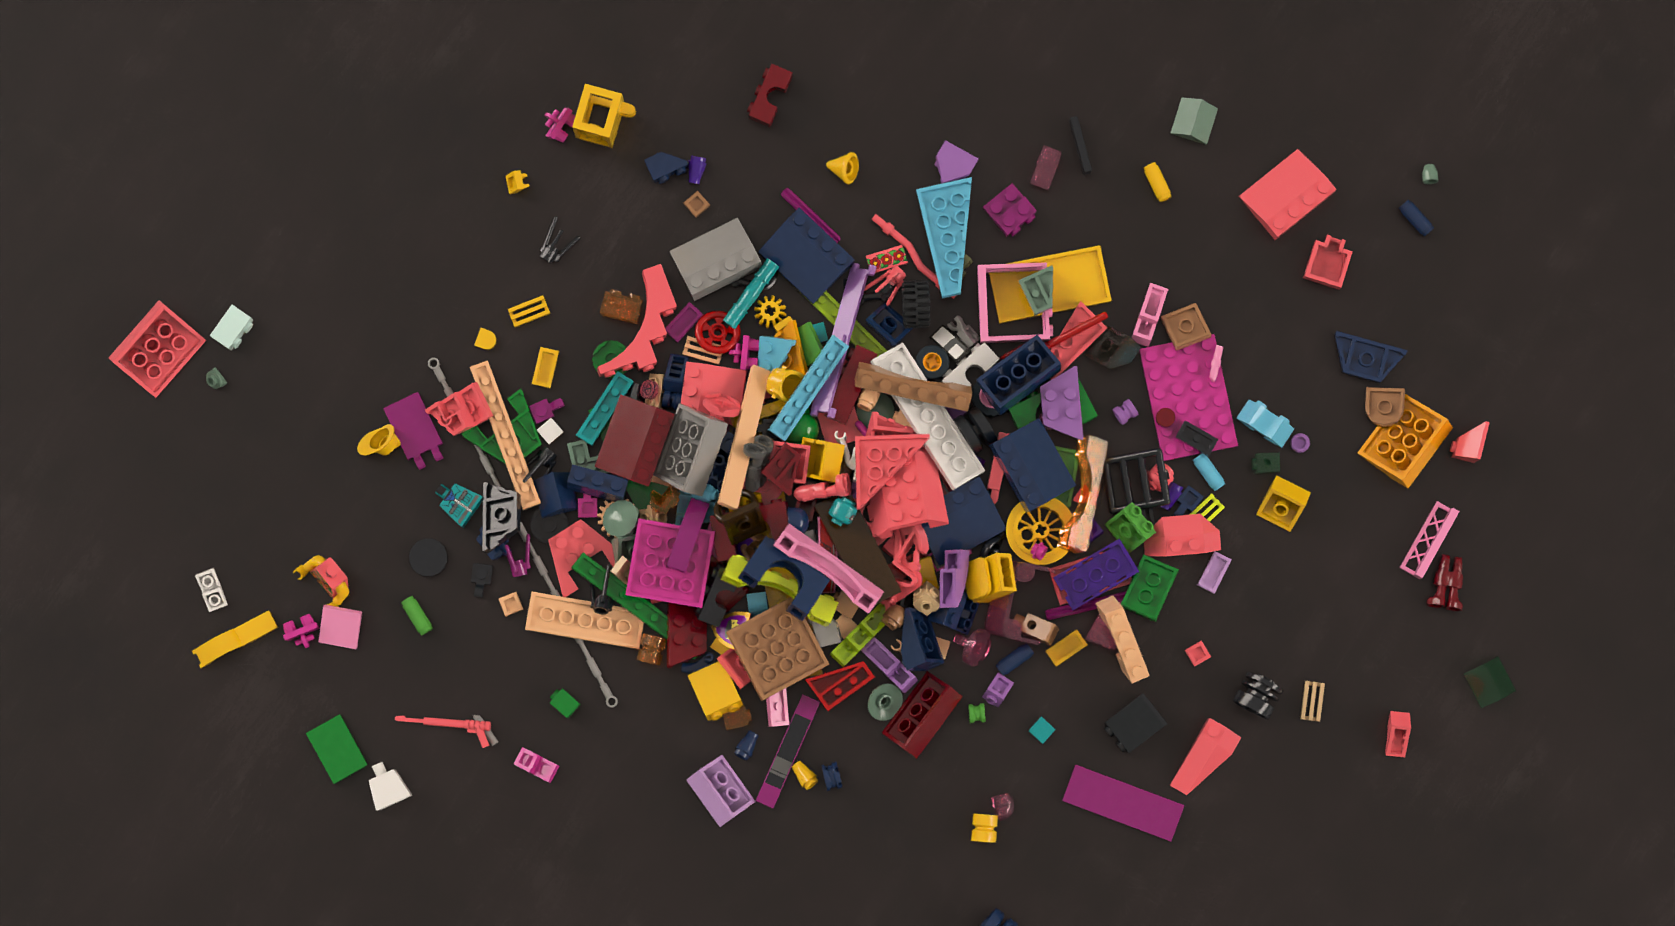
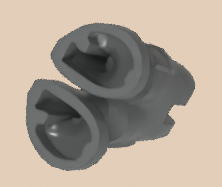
M757 435L754 438V444L747 443L743 447L744 454L752 459L748 464L745 489L751 492H755L764 486L767 477L761 471L770 461L769 457L773 450V440L768 436Z

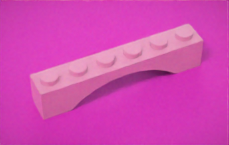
M788 524L774 544L775 547L789 557L798 559L826 575L848 595L854 604L868 614L884 593L883 590L791 524Z

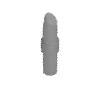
M473 715L475 721H484L480 715ZM491 729L490 731H484L492 746L496 745L498 740L491 732Z

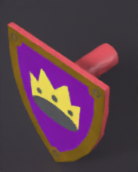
M732 612L726 614L722 619L720 627L711 626L717 639L726 647L734 649L726 631L749 620L751 613Z

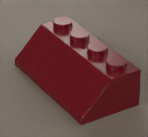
M927 671L882 731V734L917 759L963 696Z

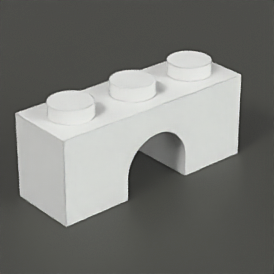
M985 342L982 345L978 343L970 350L972 352L967 358L963 356L956 363L958 366L953 371L949 369L942 376L944 378L942 383L953 382L971 386L972 384L965 376L967 369L977 367L983 373H986L1000 359Z

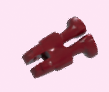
M1443 554L1434 579V584L1438 587L1437 592L1433 597L1428 598L1427 606L1433 608L1445 607L1446 587H1448L1450 592L1446 602V609L1462 611L1463 605L1458 598V590L1462 589L1463 585L1462 557L1455 556L1452 571H1448L1450 555Z

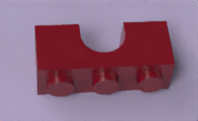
M771 64L770 68L766 67L762 76L764 82L762 85H758L755 92L757 98L755 102L750 103L747 110L749 119L767 127L771 126L778 110L776 106L768 102L767 96L775 90L785 93L793 77V72Z

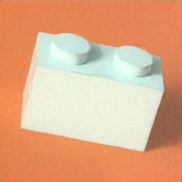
M231 305L210 336L232 351L233 348L236 349L240 345L242 335L248 333L252 328L253 319L234 305Z

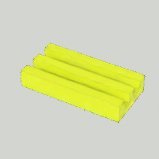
M1210 494L1190 514H1196L1212 500L1213 503L1201 514L1204 517L1217 505L1219 508L1207 518L1210 522L1225 507L1213 494Z

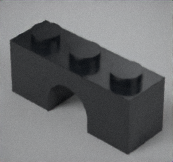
M718 562L710 571V580L705 587L702 608L695 607L694 612L698 620L720 627L726 608L724 605L716 602V595L721 590L734 592L736 586L721 580L726 565Z

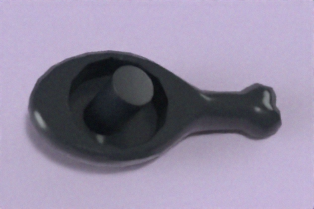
M1006 531L989 539L983 545L979 557L985 558L992 554L1000 553V547L1006 536Z

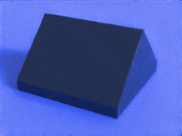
M886 302L874 311L865 322L868 327L892 348L896 347L913 329H905L903 317L890 305L886 306Z
M551 472L533 480L541 502L538 506L542 518L578 510L575 491L567 489L570 472Z

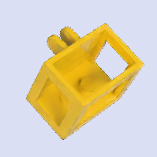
M585 84L572 127L575 137L613 148L621 117H634L636 109L632 104L624 102L621 93ZM594 104L610 108L604 128L596 124H588Z

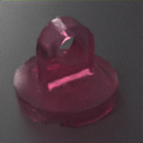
M977 629L969 638L956 634L953 641L964 647L963 661L973 667L979 664L977 663L979 660L983 661L987 656L991 646V639H989L991 635L984 629Z

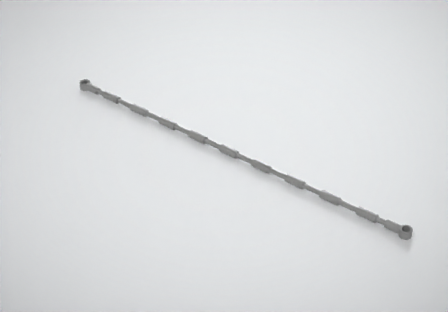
M430 358L428 366L434 371L438 381L442 383L445 389L444 392L448 397L453 394V391L445 381L446 377L440 368V362L437 358ZM437 361V366L431 367V362ZM474 445L487 474H490L496 487H501L487 455H484L482 449ZM520 522L519 534L523 542L526 543V535L528 533L522 522ZM530 542V552L533 556V561L548 584L551 595L560 596L547 574L548 571ZM575 639L587 658L586 662L594 677H597L601 685L600 688L606 698L607 706L612 708L617 706L618 699L613 696L607 683L601 677L602 673L594 658H591L583 642L584 640ZM610 698L615 699L614 705L608 703Z

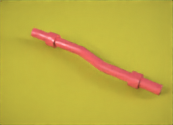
M875 214L871 220L880 226L886 235H891L907 249L917 269L936 284L935 287L940 290L936 274L923 264L913 244L895 230V226L890 222L887 223Z

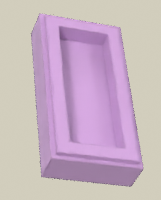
M1214 551L1197 586L1215 594L1232 559Z

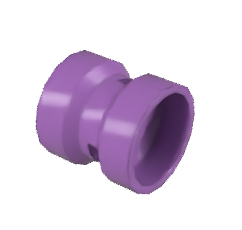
M1129 399L1124 401L1122 406H1116L1112 409L1121 425L1127 423L1129 418L1139 415Z

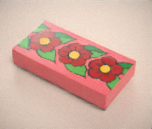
M902 245L866 256L868 266L874 265L877 267L875 274L892 269L895 266L908 264Z

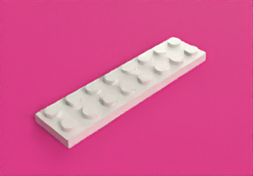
M904 343L871 360L872 365H877L906 377L927 381ZM891 395L915 433L930 434V439L924 444V447L952 491L985 472L982 464L944 406Z

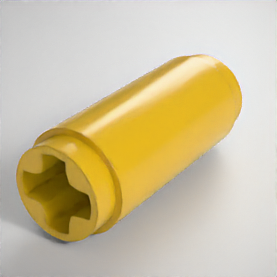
M1156 162L1145 166V175L1159 202L1171 198V191Z

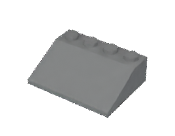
M738 218L669 251L694 301L759 270L762 266L761 260Z
M679 403L653 475L683 492L703 496L728 424Z

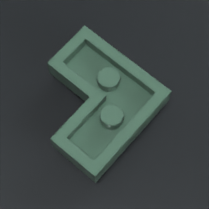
M580 440L567 444L573 465L606 474L610 473L595 467L598 456L590 458L585 441Z

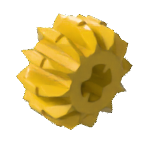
M764 296L765 303L758 300L757 303L761 307L754 308V311L760 312L755 315V319L761 318L759 321L760 325L766 321V328H769L770 323H773L774 327L777 324L776 320L778 322L782 321V318L779 316L786 317V313L782 312V310L786 309V306H779L782 302L781 299H778L775 303V296H771V301H768L767 296ZM767 308H771V310L776 311L773 312V316L765 314V312H767Z

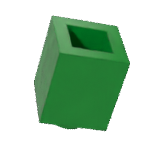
M563 688L560 691L557 689L550 696L552 699L550 704L567 719L581 705Z

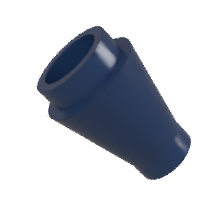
M748 731L735 747L734 754L747 761L749 757H752L759 736L752 731Z

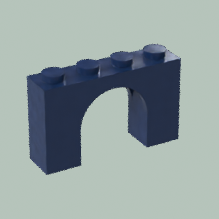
M765 536L738 578L754 589L768 569L782 567L789 570L798 582V592L786 611L803 621L830 579L810 565L789 557L774 546L776 540Z

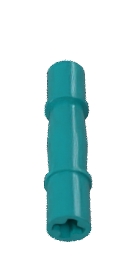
M768 258L765 260L738 301L733 303L723 322L736 329L743 317L748 313L747 310L779 269L777 264Z

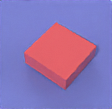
M1202 640L1184 650L1194 667L1211 658Z

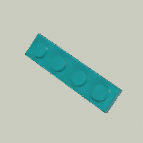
M617 371L576 436L593 446L614 414L620 394L626 396L634 381Z

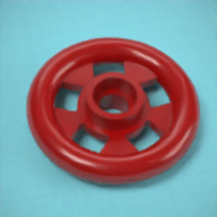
M711 311L704 314L698 320L695 327V337L698 344L707 352L723 354L732 350L739 342L741 335L739 324L736 329L730 326L726 328L721 324L727 312ZM714 319L716 323L709 326L707 322ZM703 331H708L709 338L703 337ZM720 331L721 335H715L714 332ZM727 333L733 335L730 341L725 340ZM712 341L721 342V346H713Z

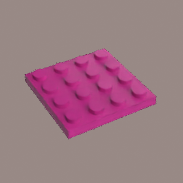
M638 518L625 595L702 608L715 531L700 529L686 572L683 573L667 567L680 525Z

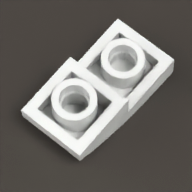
M214 567L195 575L209 612L228 605Z

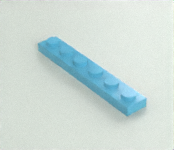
M834 335L830 337L768 431L782 441H786L849 346Z

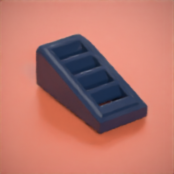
M670 353L663 390L677 393L682 392L686 362L689 361L688 356Z

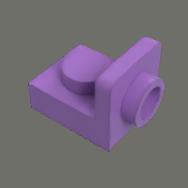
M997 673L982 697L989 704L999 707L1014 682Z

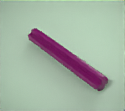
M789 188L783 190L781 196L796 210L801 208L837 243L840 241V236Z

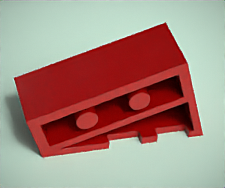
M863 661L805 679V681L828 712L874 679L875 676Z

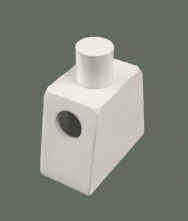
M383 762L372 766L376 777L369 780V785L376 811H380L412 796V793L395 769L387 772Z

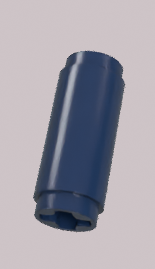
M1407 200L1399 207L1401 213L1423 236L1427 235L1434 228L1431 222L1410 200Z
M1027 643L1022 644L995 666L1004 676L1031 658L1034 652Z

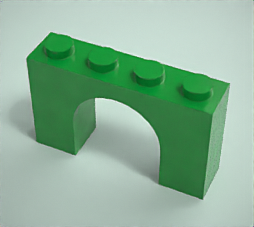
M1078 378L1083 425L1097 418L1098 415ZM1037 391L1029 394L1027 400L1019 401L1008 409V413L1017 430L1036 420V410L1041 404V396Z

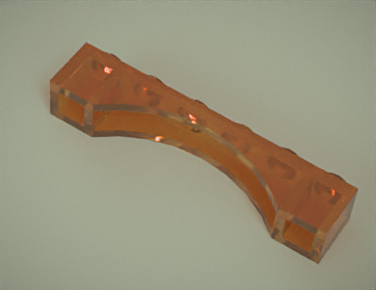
M1091 435L1083 436V440H1078L1075 456L1081 473L1080 499L1073 516L1060 529L1057 547L1075 554L1087 552L1094 512L1097 507L1096 501L1100 491V481L1104 472L1103 466L1107 455L1108 442Z

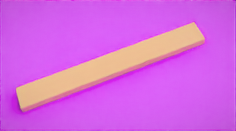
M487 360L470 367V370L493 414L489 421L515 491L521 495L522 510L539 505L541 502L532 478L530 477L525 483L522 481L529 473L489 362Z
M752 365L718 500L719 505L732 510L738 509L750 460L744 454L743 447L747 443H754L765 398L767 379L771 371L756 365Z

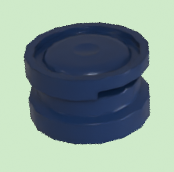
M833 762L828 767L821 765L827 791H830V788H842L837 762Z

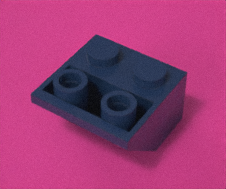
M963 592L958 607H939L937 611L929 614L927 620L968 635L979 603H974L967 593Z

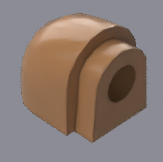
M892 605L883 614L881 621L892 631L896 630L904 623L905 609L900 605Z

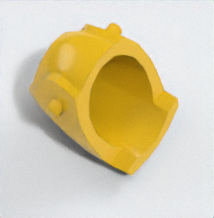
M786 366L773 369L766 385V391L772 395V398H777L783 402L788 401L805 376L798 371L786 369Z

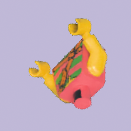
M316 555L293 571V573L297 571L301 574L298 580L304 578L310 571L333 599V602L327 605L339 607L349 594L348 578L331 557L325 559L320 555Z

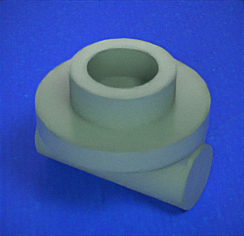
M216 367L206 374L208 385L214 389L223 387L228 383Z

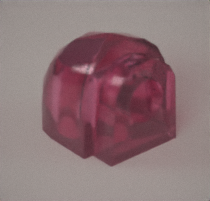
M1009 793L991 798L999 821L1011 816L1014 810L1013 797L1009 796Z

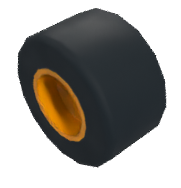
M934 345L925 346L916 355L915 362L927 380H939L948 371L949 357L941 347Z

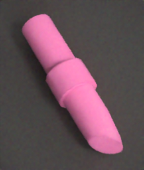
M1216 345L1211 362L1209 378L1212 382H1215L1221 365L1223 346Z

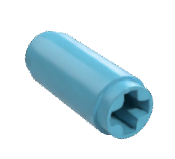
M1202 453L1193 459L1194 465L1211 489L1216 491L1225 485L1224 479L1208 456Z

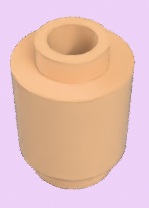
M862 388L857 399V406L864 411L870 412L871 409L875 408L881 392Z

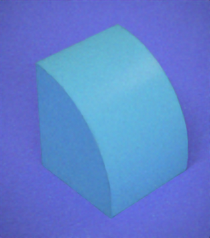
M766 592L747 594L749 613H751L750 618L768 609Z

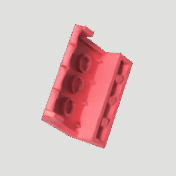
M917 451L867 502V504H870L867 506L869 520L873 521L870 524L873 537H881V539L893 537L891 530L927 522L930 528L949 524L939 470L928 452Z

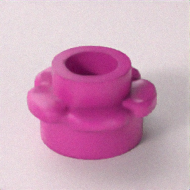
M1043 542L1040 544L1036 543L1031 549L1032 558L1042 560L1048 547Z

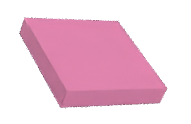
M324 605L318 642L357 649L362 611Z

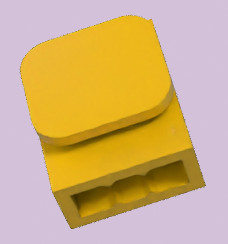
M995 553L985 558L979 557L969 561L966 589L968 597L974 603H989L1017 591L1011 554Z

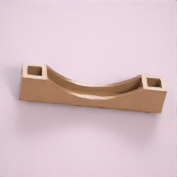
M859 362L855 376V387L967 412L972 397L971 386L953 382L942 383L914 379L891 372L877 365Z

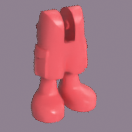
M848 473L838 474L835 478V484L830 486L828 481L799 486L794 490V497L799 501L806 502L817 498L851 495L850 476Z

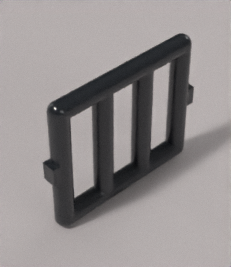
M1161 448L1111 456L1101 460L1104 477L1102 486L1103 491H1106L1110 514H1118L1132 502L1134 505L1139 506L1141 510L1170 504L1171 500L1167 482L1170 478L1169 472L1165 470ZM1155 456L1162 498L1152 500L1145 458ZM1138 460L1144 496L1143 502L1134 503L1127 461ZM1120 463L1126 505L1116 506L1109 466Z

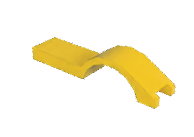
M268 610L246 623L212 638L194 649L192 653L194 655L197 654L201 662L199 666L203 668L222 655L272 632L278 626Z

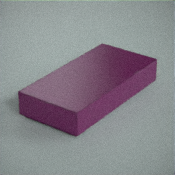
M689 302L666 326L665 330L670 337L679 343L704 314Z

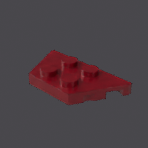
M668 602L667 668H671L681 662L684 663L693 657L701 656L707 652V623L697 619L694 612L695 608L692 606Z

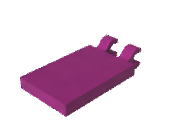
M419 392L383 408L390 424L394 426V432L401 442V447L407 459L411 460L414 458L419 470L426 467L421 454L431 450L436 461L443 459L438 447L443 442L430 415L425 411L426 407Z

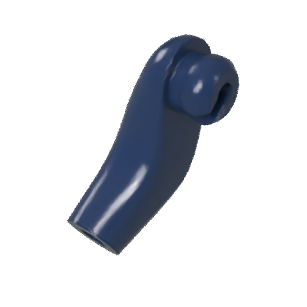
M707 652L697 662L682 663L681 672L692 674L714 664L716 656L712 652Z

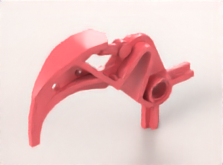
M921 524L893 530L895 549L892 563L907 574L912 581L894 577L901 592L880 602L882 605L885 604V610L892 605H896V602L913 593L922 584V575L919 572L921 569L919 557L920 552L922 555L927 554L929 545L927 535ZM915 544L913 562L908 563L906 555L912 545Z

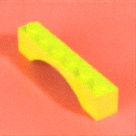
M732 555L721 580L738 588L747 586L748 584L738 578L748 563L747 559L741 555ZM767 570L757 584L779 589L793 599L798 592V582L796 580L783 578L782 574L776 571L770 572ZM820 595L808 613L807 618L827 627L831 623L839 602L834 601V598L830 595Z

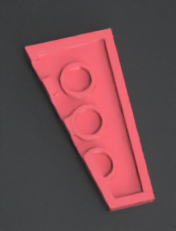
M1080 301L1061 334L1095 317V315ZM1102 322L1051 348V352L1061 362V371L1051 377L1050 380L1059 376L1107 329Z

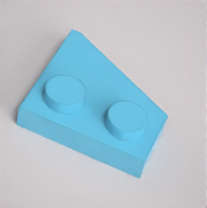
M760 336L758 366L771 372L773 369L782 368L781 366L787 360V354L791 347L795 345L796 340Z

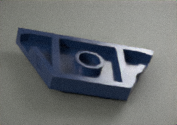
M1336 331L1334 334L1342 373L1380 383L1407 353L1405 349Z

